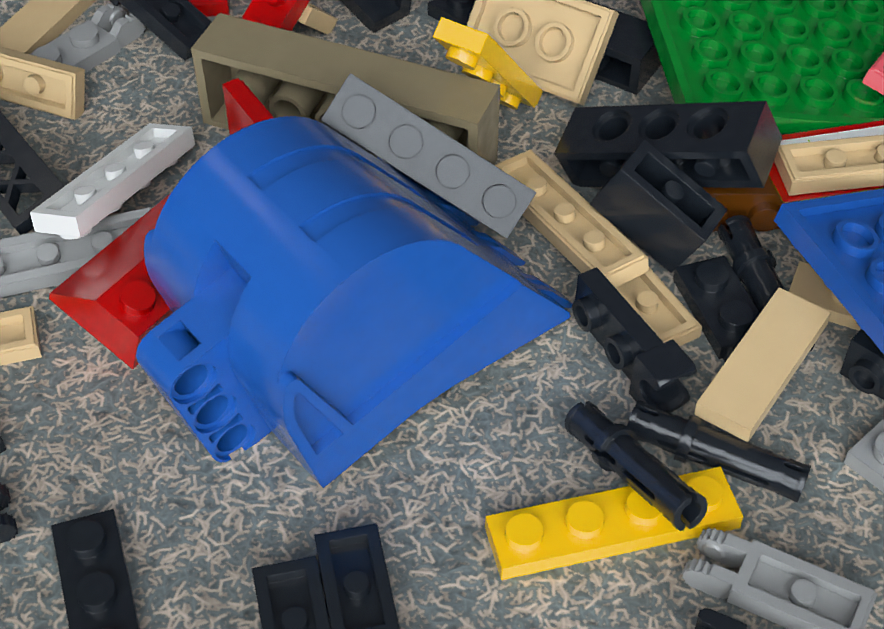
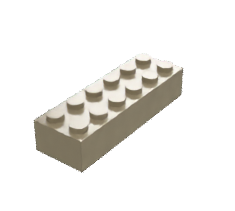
M222 13L216 16L191 48L202 118L205 124L229 130L222 84L238 77L244 81L274 118L299 116L323 123L321 121L322 117L351 73L488 162L495 165L497 161L500 106L499 84Z

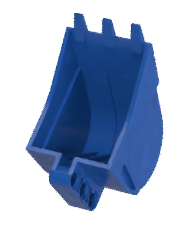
M283 116L247 126L216 144L187 171L171 192L159 215L155 229L150 230L145 236L144 259L152 283L172 311V314L154 327L141 340L137 347L136 358L139 365L181 421L216 461H229L231 459L229 454L241 447L244 451L272 431L319 485L324 488L427 403L457 383L571 317L570 312L565 308H571L573 303L547 283L534 275L525 274L517 266H523L526 262L491 236L478 232L470 225L476 226L480 222L433 191H430L379 157L376 158L323 123L307 117Z

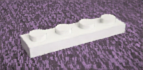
M153 123L146 125L33 209L30 215L35 232L57 234L63 239H77L88 235L96 224L110 213L119 210L126 200L139 190L148 187L151 184V180L166 168L175 165L182 155L195 146L192 127Z

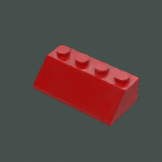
M170 194L49 293V300L131 369H134L139 364L136 352L141 340L154 327L172 314V311L152 283L144 259L145 236L150 230L155 229L159 215Z

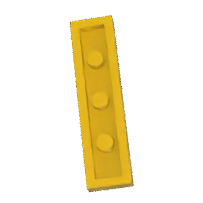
M441 17L433 38L447 50L445 57L448 60L462 66L461 72L471 78L499 84L500 104L515 110L518 109L520 103L535 108L543 91L489 34Z
M716 467L678 475L683 482L703 495L708 502L704 518L690 530L686 526L684 531L676 529L653 505H650L630 486L485 516V530L500 578L504 580L697 538L703 529L707 530L708 527L710 529L722 530V532L738 529L741 527L743 514L722 468Z

